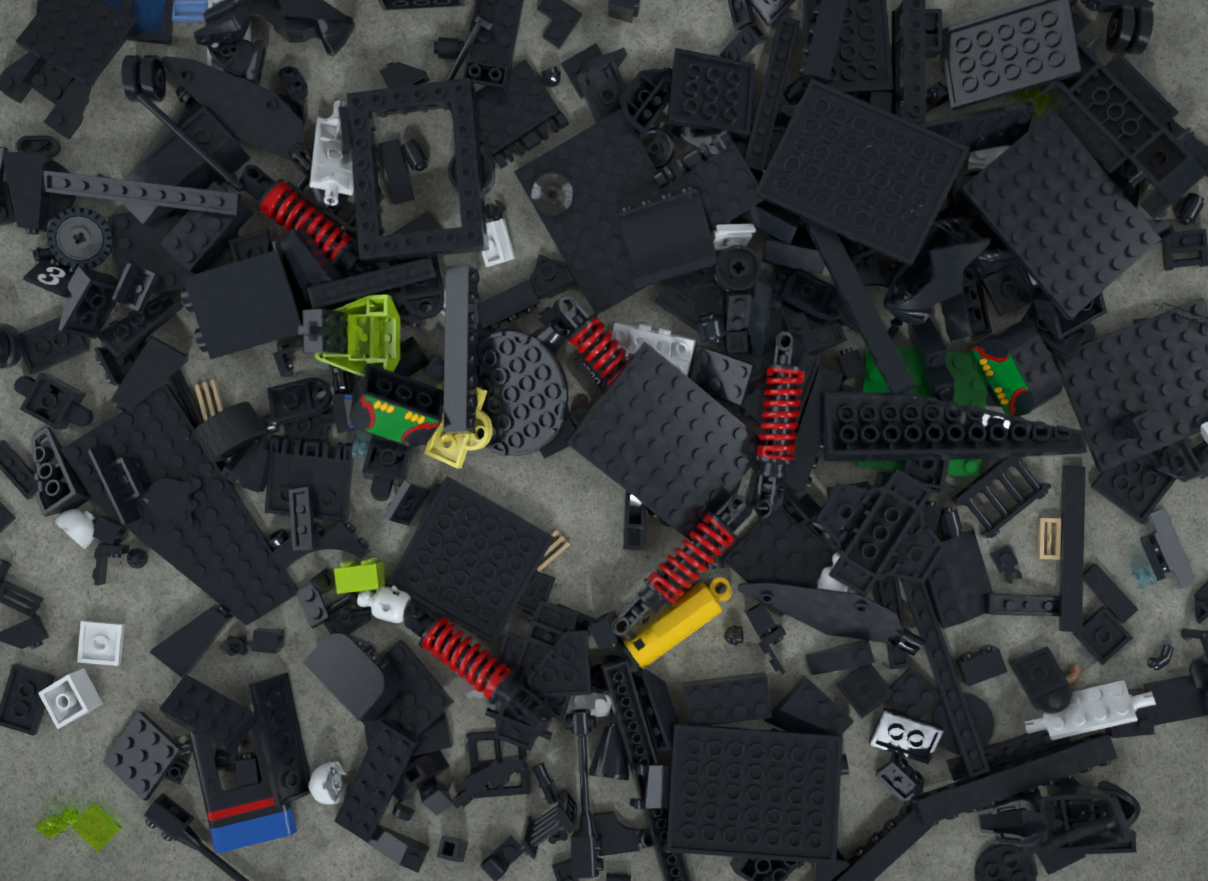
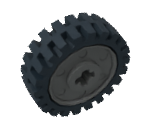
M70 208L60 212L49 224L47 243L51 253L62 264L77 269L78 266L90 269L100 265L109 257L113 248V233L108 222L97 212L87 208ZM83 233L86 241L78 244V240L75 237Z

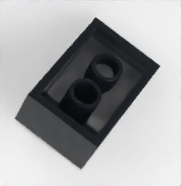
M78 266L68 283L59 325L60 332L96 339L97 336L93 332L102 329L117 303L112 300V296L119 283L113 275Z

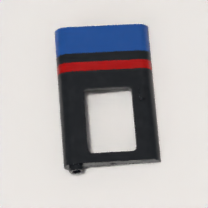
M257 722L251 731L262 781L258 784L227 791L222 790L212 744L188 731L215 853L227 852L287 837L297 832L291 802L281 807H275Z

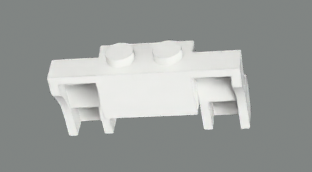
M621 322L614 323L611 340L617 339L619 341L618 348L623 347L626 349L625 357L629 356L630 353L634 354L643 342H647L688 377L696 339L671 334V330L659 328V331L653 330L650 325L646 324L635 326Z

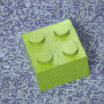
M377 557L361 560V563H357V560L344 561L340 563L339 567L334 569L337 594L374 590L386 585L383 560L377 561Z

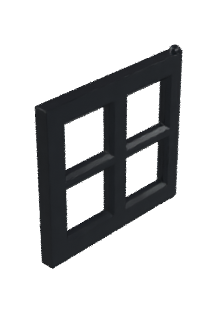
M494 731L466 734L471 773L485 764L501 759L500 739L493 737ZM494 740L496 759L478 760L477 741ZM518 747L519 755H526L527 757V750ZM528 760L525 764L526 768L520 772L521 785L498 786L495 789L487 788L481 794L478 792L474 794L473 798L530 794Z

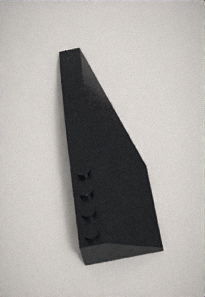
M890 392L824 394L823 442L825 461L962 460L1087 453L1085 431L1059 425L1052 426L1041 421L1025 420L1019 416H1007L1005 413L979 407L958 405L956 402H945L934 397L918 396V394L912 392H903L894 397Z

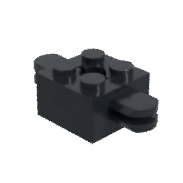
M39 373L36 380L32 377L21 376L15 381L14 390L25 397L20 410L52 428L66 430L70 422L78 427H85L93 421V412L80 405L86 394L55 376Z
M375 435L371 436L362 474L365 479L373 480L370 492L375 500H387L390 497L392 486H400L404 480L406 481L414 447L404 446Z

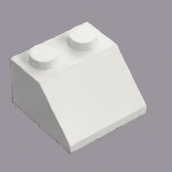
M85 669L68 674L39 692L57 729L103 705Z

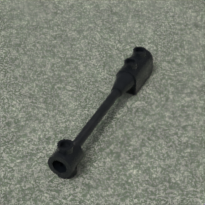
M574 709L565 715L566 730H571L572 734L578 736L582 810L579 830H575L570 837L573 878H594L599 875V871L604 869V859L598 858V851H602L603 839L597 838L589 805L586 735L592 732V728L596 727V715H591V710Z
M164 793L151 804L143 815L147 818L145 823L149 828L154 829L158 827L163 831L161 836L164 840L178 841L199 851L235 881H249L202 843V840L190 827L195 818Z

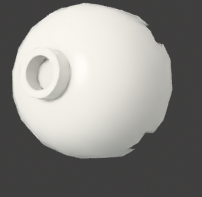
M70 509L64 511L54 520L60 528L84 549L95 539L92 536L95 525L93 521L96 518L87 510L83 513L78 509Z
M328 762L320 765L313 771L310 777L309 790L314 799L321 804H337L344 801L347 795L348 783H343L341 775H346L339 762Z

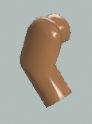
M1075 664L1069 674L1065 676L1070 686L1076 684L1083 671V668Z

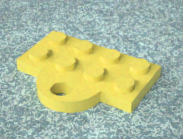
M476 386V396L478 398L476 434L453 435L444 433L442 420V423L428 441L424 454L459 469L462 468L467 451L480 450L489 443L493 433L492 422L488 415L481 411L487 390ZM480 428L484 430V437L482 439L477 434Z

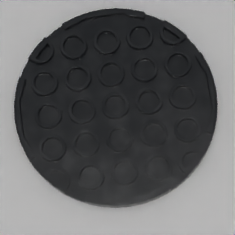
M498 332L481 339L477 344L479 359L477 365V387L487 390L481 411L488 415L493 427L491 440L486 447L492 452L504 456H522L542 449L559 432L568 408V385L559 360L545 343L523 332ZM482 428L477 433L480 439L484 437V430Z

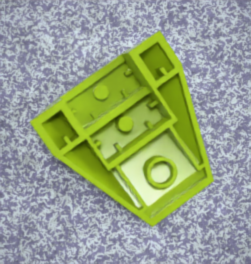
M369 295L332 310L345 312L346 354H315V359L356 375H360L366 363L394 372L400 360V316L390 295Z

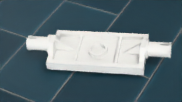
M340 100L334 102V110L331 117L327 119L317 118L309 186L325 190L324 202L329 205L330 198H332V206L338 203V193L352 195L354 190L351 149L349 155H342L338 121ZM342 101V107L347 108V104Z
M1121 680L1072 692L1071 701L1062 712L1057 714L1044 713L1042 718L1024 721L1028 734L1047 730L1051 740L1138 721L1135 714L1136 709L1156 705L1152 691L1135 696L1129 695L1125 681ZM1049 698V704L1052 707L1058 708L1061 706L1059 698Z

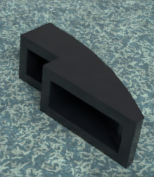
M626 491L623 550L644 551L646 506Z

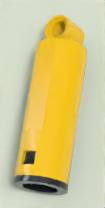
M718 577L711 582L708 588L703 582H699L680 596L673 607L666 606L659 615L656 614L651 622L633 640H619V644L638 670L646 668L720 614L722 607L719 602L729 600L733 593L729 581ZM720 585L726 586V591L722 594L716 593V589Z

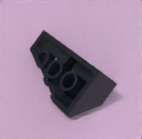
M50 427L44 428L31 438L33 461L36 462L37 473L34 474V479L38 482L36 500L43 516L47 517L70 509H77L90 500L91 496L62 453L61 449L63 447Z

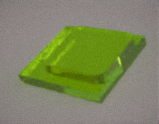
M96 803L72 827L98 853L122 828Z

